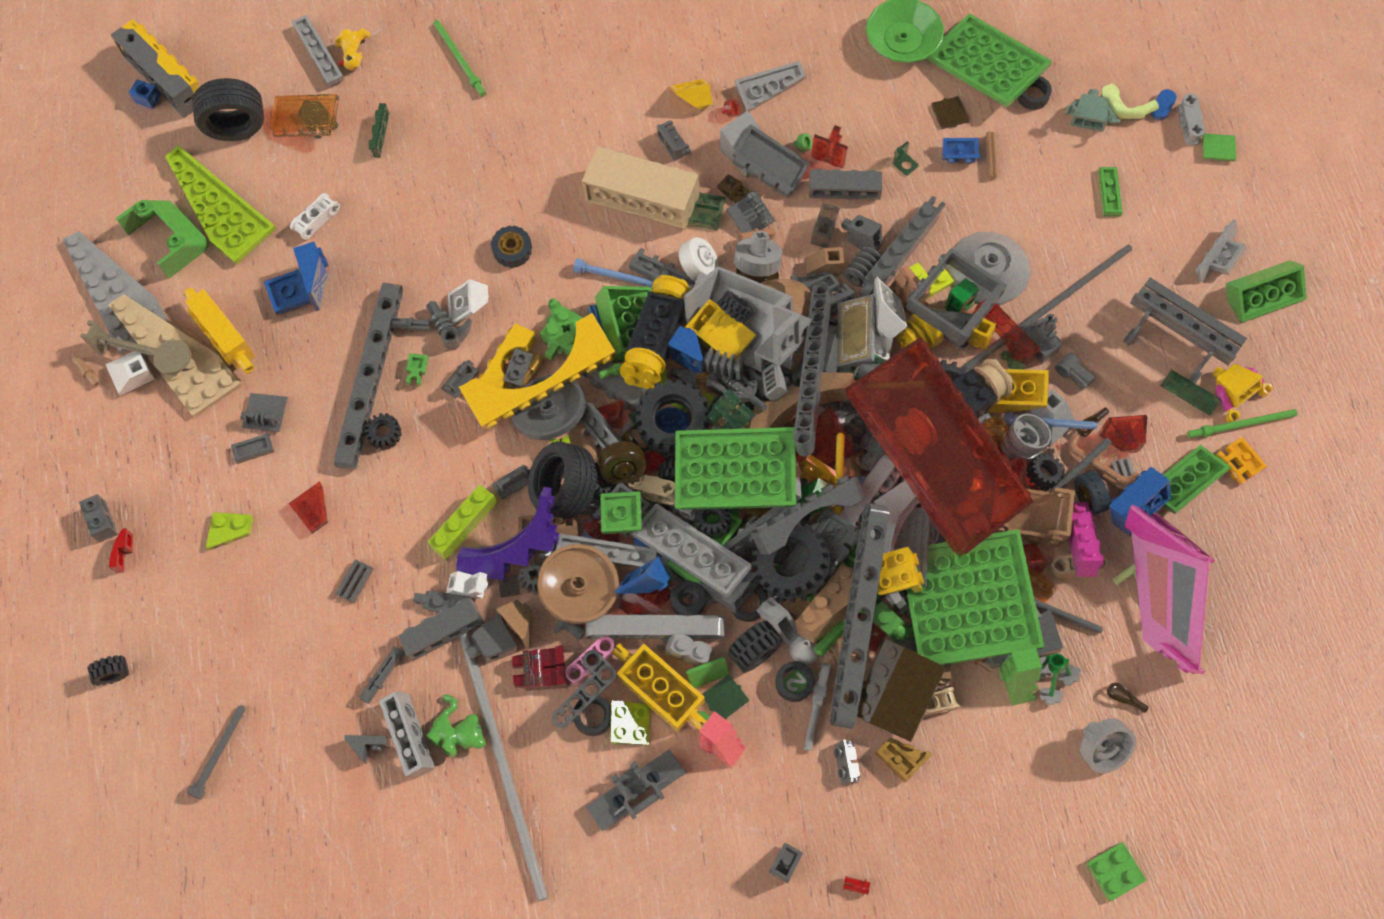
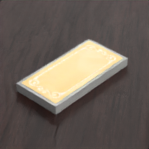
M871 294L839 303L837 367L841 370L874 362V295Z

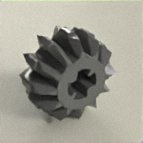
M533 560L531 566L528 564V566H525L526 569L520 568L519 571L522 575L518 576V580L521 581V588L526 587L525 591L527 593L533 589V593L537 594L538 579L534 578L535 580H532L531 577L539 575L543 562L537 565L536 561Z

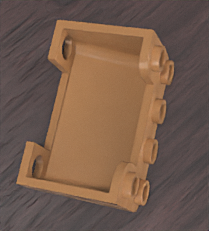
M995 478L987 522L994 533L1019 529L1021 539L1028 540L1029 543L1039 544L1040 542L1048 543L1047 545L1052 547H1059L1060 544H1063L1070 537L1075 490L1055 487L1050 493L1014 487L1015 481Z

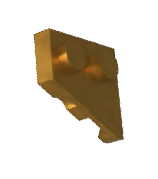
M889 738L875 752V755L906 783L932 753L915 749L910 744H902L898 740Z

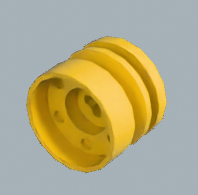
M915 314L910 316L909 320H906L907 327L895 336L901 348H908L909 351L913 352L914 359L921 357L922 354L927 353L928 348L936 347L944 339L943 333Z

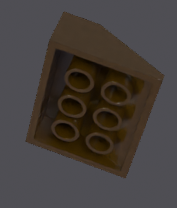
M885 639L861 690L857 717L912 742L946 667L899 643Z

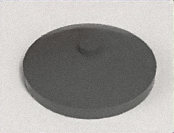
M552 375L539 377L526 384L523 388L536 385ZM569 381L564 384V388L557 392L551 391L545 399L539 402L535 400L530 403L531 406L526 410L521 411L519 409L514 412V416L511 419L516 429L525 437L534 440H549L570 431L580 421L586 405L584 393L576 381L573 383Z

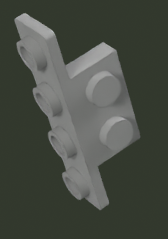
M1232 220L1229 225L1225 226L1221 236L1215 240L1214 246L1211 250L1207 251L1204 260L1197 265L1196 274L1199 282H1203L1210 270L1228 275L1246 250L1245 244L1232 241L1238 232L1236 220Z

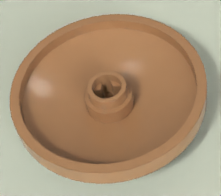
M583 544L567 545L551 553L542 564L537 581L539 597L545 608L556 618L572 624L590 623L605 615L617 597L615 589L619 586L617 571L611 560L600 550Z

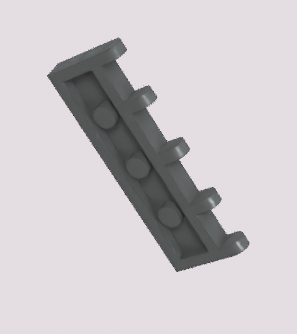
M643 248L639 249L629 264V269L652 280H655L660 275L673 276L685 280L691 290L696 282L686 273L674 269V263L671 262L667 266L658 261L659 256L654 255L653 258L644 255L645 249Z
M586 402L585 411L577 425L583 424L586 427L584 434L586 436L592 435L595 438L594 446L596 449L600 447L604 449L613 443L623 441L592 403Z

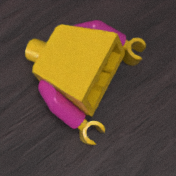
M1233 364L1227 370L1217 367L1212 373L1217 378L1215 391L1224 411L1228 412L1225 416L1228 423L1233 422L1231 415L1236 420L1240 418V413L1233 410V407L1238 408L1257 391L1261 397H1266L1273 389L1271 384L1264 383L1263 376L1254 368Z

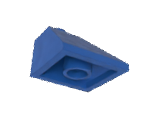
M680 326L668 343L671 360L703 377L705 370H701L703 358L697 335L692 329H685Z
M656 557L628 573L615 589V592L617 594L651 593L656 589L661 591L668 585L667 582L671 574L659 557Z

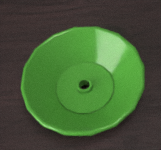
M887 0L877 6L868 17L866 34L870 45L880 55L895 62L912 63L924 60L937 51L943 42L944 26L935 10L919 0Z

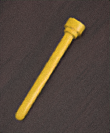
M838 433L836 438L835 483L838 482L837 479L843 476L845 436L843 433ZM834 505L832 511L840 515L843 510L841 506Z

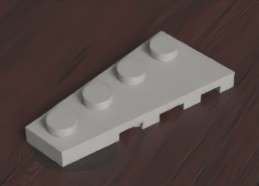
M800 61L737 79L734 84L745 112H750L804 80L805 74Z

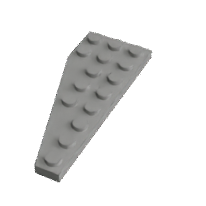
M78 231L62 239L112 338L137 344L108 305L123 294L169 323L156 297L81 232ZM117 347L118 351L121 354L128 351L126 349Z

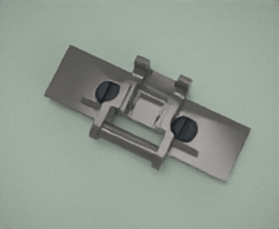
M667 750L641 769L636 761L630 764L631 769L621 776L614 775L611 777L615 785L614 788L586 806L602 831L627 814H630L633 820L637 818V814L657 800L665 798L661 790L686 774L670 750ZM652 788L654 790L653 794L633 808L629 806V802L648 789Z

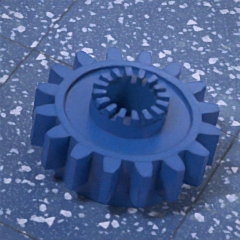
M667 407L657 411L655 414L657 427L666 433L684 431L691 423L688 413H683V409Z

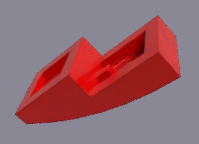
M123 528L118 534L110 554L109 568L115 573L124 572L125 554L133 553V534L127 528Z

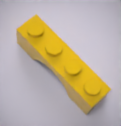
M516 323L512 328H509L504 342L498 345L496 355L489 360L487 370L480 375L478 380L490 386L507 389L508 383L503 381L505 377L503 368L506 362L512 358L515 348L529 353L536 341L535 332Z

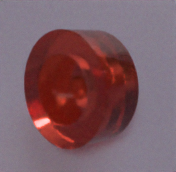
M734 98L726 100L724 107L721 108L722 113L727 114L729 117L737 116L740 111L739 105Z

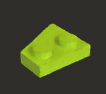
M213 512L206 548L213 550L215 549L214 547L223 543L229 544L236 539L250 536L253 516Z

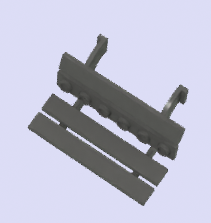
M1150 277L1140 291L1134 294L1130 304L1145 314L1136 329L1132 328L1123 342L1130 345L1151 316L1206 351L1208 354L1187 381V384L1193 387L1203 374L1200 370L1211 356L1229 366L1236 358L1235 355L1247 338Z

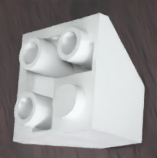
M133 351L105 364L120 396L155 380L149 364L142 353Z

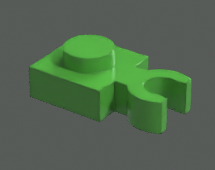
M409 353L406 368L407 373H410L406 379L409 386H411V381L414 379L417 380V386H421L422 380L420 375H426L429 361L428 355Z

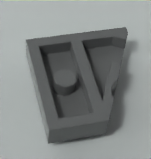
M831 272L807 274V277L796 278V275L790 276V279L805 284L811 293L813 286L817 283H826L830 293L840 289V283Z

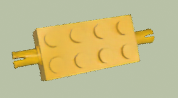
M194 288L186 289L183 293L187 298L185 302L189 307L186 310L208 340L211 341L229 366L233 364L236 370L241 367L245 374L251 373L255 366L250 360L255 358L245 340L205 289L198 293L195 292Z
M621 644L616 646L617 649H613L612 654L624 663V666L616 673L617 679L676 732H679L688 722L698 730L703 727L706 720L697 712L704 704L705 697L649 647L643 644L633 655Z

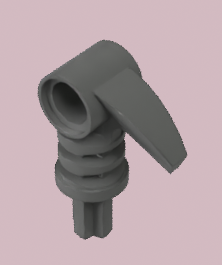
M430 301L426 305L432 316L430 322L432 325H435V329L441 335L445 348L456 350L470 331L471 319L468 318L460 328L455 329L448 319L447 312L441 311L436 301ZM450 337H455L453 340H447Z

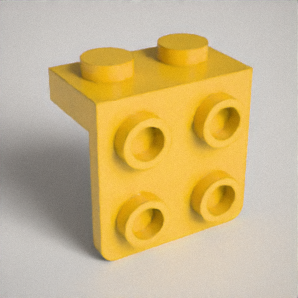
M909 547L883 554L877 590L879 595L883 596L909 588L914 593L923 591L921 584H924L921 572L917 571L916 565H919L917 554L913 553Z

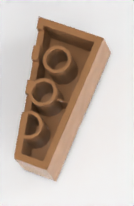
M842 563L824 588L821 589L796 620L797 633L815 644L830 632L837 623L845 620L853 575L852 568Z

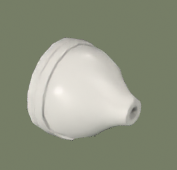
M802 636L797 637L789 646V653L792 659L805 665L814 662L818 658V654L814 650L818 642L814 644Z

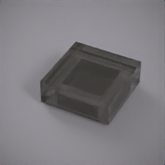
M518 574L505 576L503 580H498L501 598L521 595Z

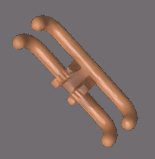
M1074 434L1069 440L1067 453L1078 464L1088 453L1077 446L1079 435ZM1106 448L1085 469L1097 472L1103 481L1118 490L1124 491L1127 485L1133 484L1138 479L1139 474L1133 472L1130 476L1124 477L1111 469V465L1118 457V454L1115 452L1104 464L1100 462L1101 458L1107 453L1108 448Z

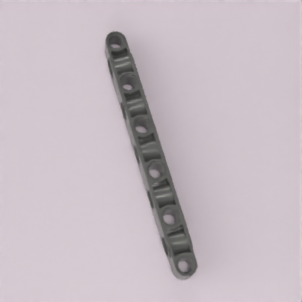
M382 283L334 457V466L337 468L355 470L366 435L365 425L369 424L368 419L372 413L394 330L392 321L394 317L397 318L403 295L402 285ZM364 406L361 410H357L358 407ZM354 440L353 444L347 445L349 441Z
M867 503L863 510L830 713V724L832 726L849 729L854 728L857 719L889 519L888 507ZM872 529L875 531L874 538L870 534ZM865 570H867L869 573L867 579H865L864 577ZM859 610L862 612L860 620L857 617ZM854 651L856 657H855V659L852 661V660H851V653ZM848 692L849 699L845 702L844 695Z

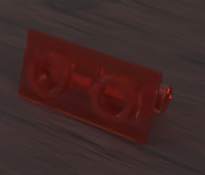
M590 514L592 520L586 522L583 526L584 531L594 539L620 543L619 533L602 534L601 518H596Z

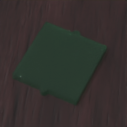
M729 674L702 694L705 697V702L710 707L709 710L715 711L725 720L750 701L741 690V685H737Z

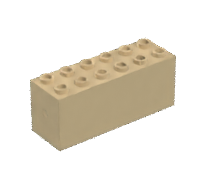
M598 146L582 179L585 201L685 230L700 195L699 175L692 171L680 170L674 166L669 167L659 162H651L641 157H633L624 152L619 153L609 148Z

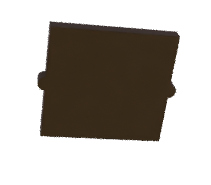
M959 96L949 99L944 98L941 101L931 103L941 129L957 127V125L969 122Z

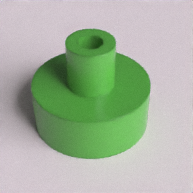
M808 133L799 134L797 140L794 141V146L798 147L801 152L810 151L812 148L811 136Z

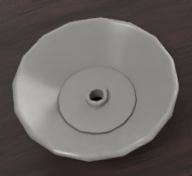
M976 232L962 238L952 248L1007 284L1003 295L995 305L1004 304L1017 298L1027 287L1031 274L1029 259L1021 246L1008 236L995 232ZM948 265V272L954 280V286L967 278L979 289L975 302L983 304L991 292Z

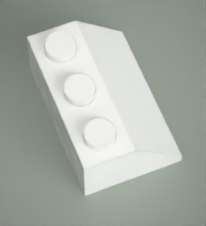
M876 277L874 279L873 292L875 297L876 329L882 337L886 336L891 340L907 327L902 300Z

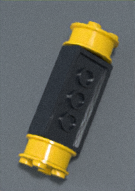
M660 275L654 280L653 290L649 291L627 347L625 354L626 362L620 367L621 376L628 385L654 389V384L661 381L660 374L664 372L670 355L668 343L682 323L685 314L684 296L691 290L685 280L673 276Z

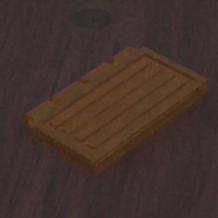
M336 94L275 96L270 125L273 136H330L331 130H335L339 96Z

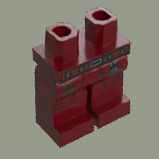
M563 645L549 649L522 651L523 654L512 656L513 669L524 668V674L513 675L515 688H525L526 691L567 688Z

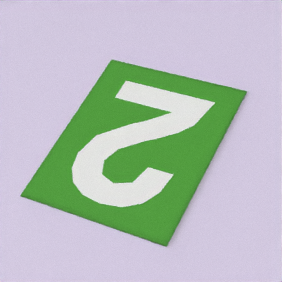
M794 670L783 680L784 688L790 693L801 692L807 684L804 674L797 670Z

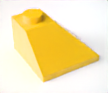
M704 79L670 85V89L676 95L699 110L707 109L708 105L713 104L710 85Z

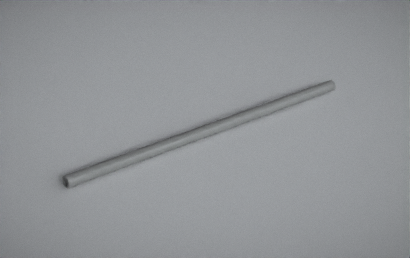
M467 632L459 637L535 893L538 902L548 899V895L477 659L470 660L465 650L472 646L469 633Z

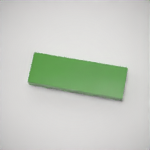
M1099 167L1098 177L1103 216H1121L1123 212L1117 167Z

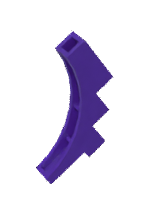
M543 488L535 516L528 526L516 536L493 546L481 548L462 547L457 555L456 571L470 575L481 572L487 574V578L503 580L506 573L510 572L511 564L528 566L530 559H534L535 549L552 552L554 546L559 544L560 533H557V525L552 524L553 514H550V508H553L554 496H551L552 488Z

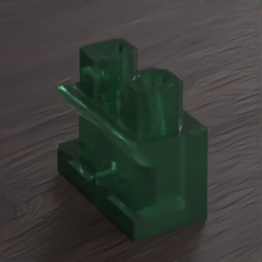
M729 389L712 406L713 409L709 412L707 418L713 424L722 418L726 423L720 429H742L755 415L744 403L741 404L742 401Z

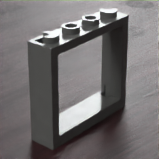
M951 248L946 254L940 256L937 266L933 265L930 268L927 278H922L919 281L918 289L915 292L913 290L910 292L906 299L908 301L906 309L962 346L1003 295L1007 284ZM948 265L991 292L962 330L919 302Z

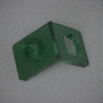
M908 141L895 150L893 165L906 176L919 166L907 154L909 148ZM910 162L912 167L905 169L902 167V163Z

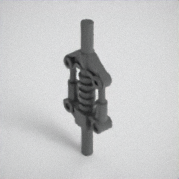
M713 370L711 374L707 375V387H714L719 392H723L727 395L728 402H751L762 412L766 411L767 405L756 397L758 390L757 381H749L742 374L740 381L748 385L745 388L734 378H729V375L722 376L721 372L717 375ZM720 383L725 384L727 387H729V388L732 389L733 391H729V392H728V391L725 389V387H724L722 384H720Z

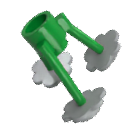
M1055 653L1051 656L1047 655L1040 658L1042 665L1040 678L1051 676L1053 673L1049 689L1042 688L1040 690V699L1045 700L1049 705L1061 703L1063 693L1055 689L1057 675L1060 681L1070 686L1073 682L1079 681V675L1081 674L1080 668L1069 664V659H1065L1063 655Z

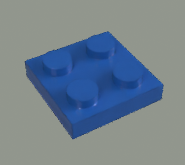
M299 269L264 281L276 315L311 303Z

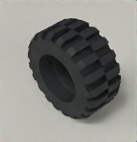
M671 379L665 380V384L661 385L660 382L654 384V389L649 387L645 391L646 395L641 396L639 405L636 408V422L639 435H641L644 444H648L649 449L652 451L657 450L658 454L663 456L665 453H668L670 457H675L676 433H666L657 427L655 423L656 412L667 404L683 405L691 413V423L684 431L709 430L710 409L707 406L706 398L702 397V392L698 388L694 390L692 384L687 383L684 385L682 380H676V383H671Z

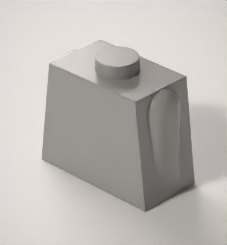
M772 597L764 601L756 610L763 621H767L787 646L800 636L797 633L796 622L789 612Z

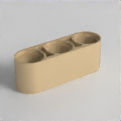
M1100 553L1103 555V566L1099 568L1097 576L1102 574L1109 566V559L1103 553ZM1072 555L1054 558L1048 566L1049 575L1056 579L1077 577ZM1055 564L1061 565L1063 571L1057 570Z

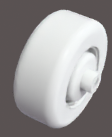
M694 237L686 241L679 249L681 266L692 280L696 281L700 274L707 276L719 266L714 249L706 240L700 237Z

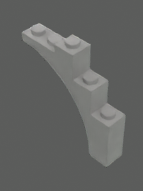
M911 475L874 501L876 505L889 508L884 553L894 551L899 530L906 517L916 505L928 496L914 475ZM872 529L870 534L874 538L875 531ZM865 570L864 576L868 577L869 573ZM899 591L885 595L892 606L896 604L900 609L906 605Z

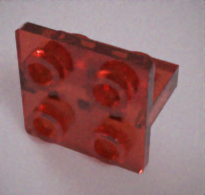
M834 125L828 139L815 134L811 157L818 161L827 162L834 167L844 168L848 146L841 144L843 135H840L841 127Z

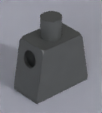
M857 215L852 221L846 218L842 222L841 228L848 231V241L858 249L867 246L878 251L882 246V225L861 215Z
M496 615L472 634L474 645L465 649L470 660L481 655L484 661L489 663L516 653L517 645L499 615Z

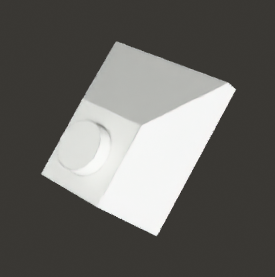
M469 279L448 293V319L453 326L475 313L488 302V285Z

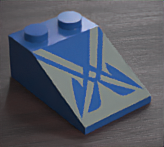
M315 241L294 247L293 250L307 295L315 310L319 311L328 276L326 267L329 265L322 248H318Z

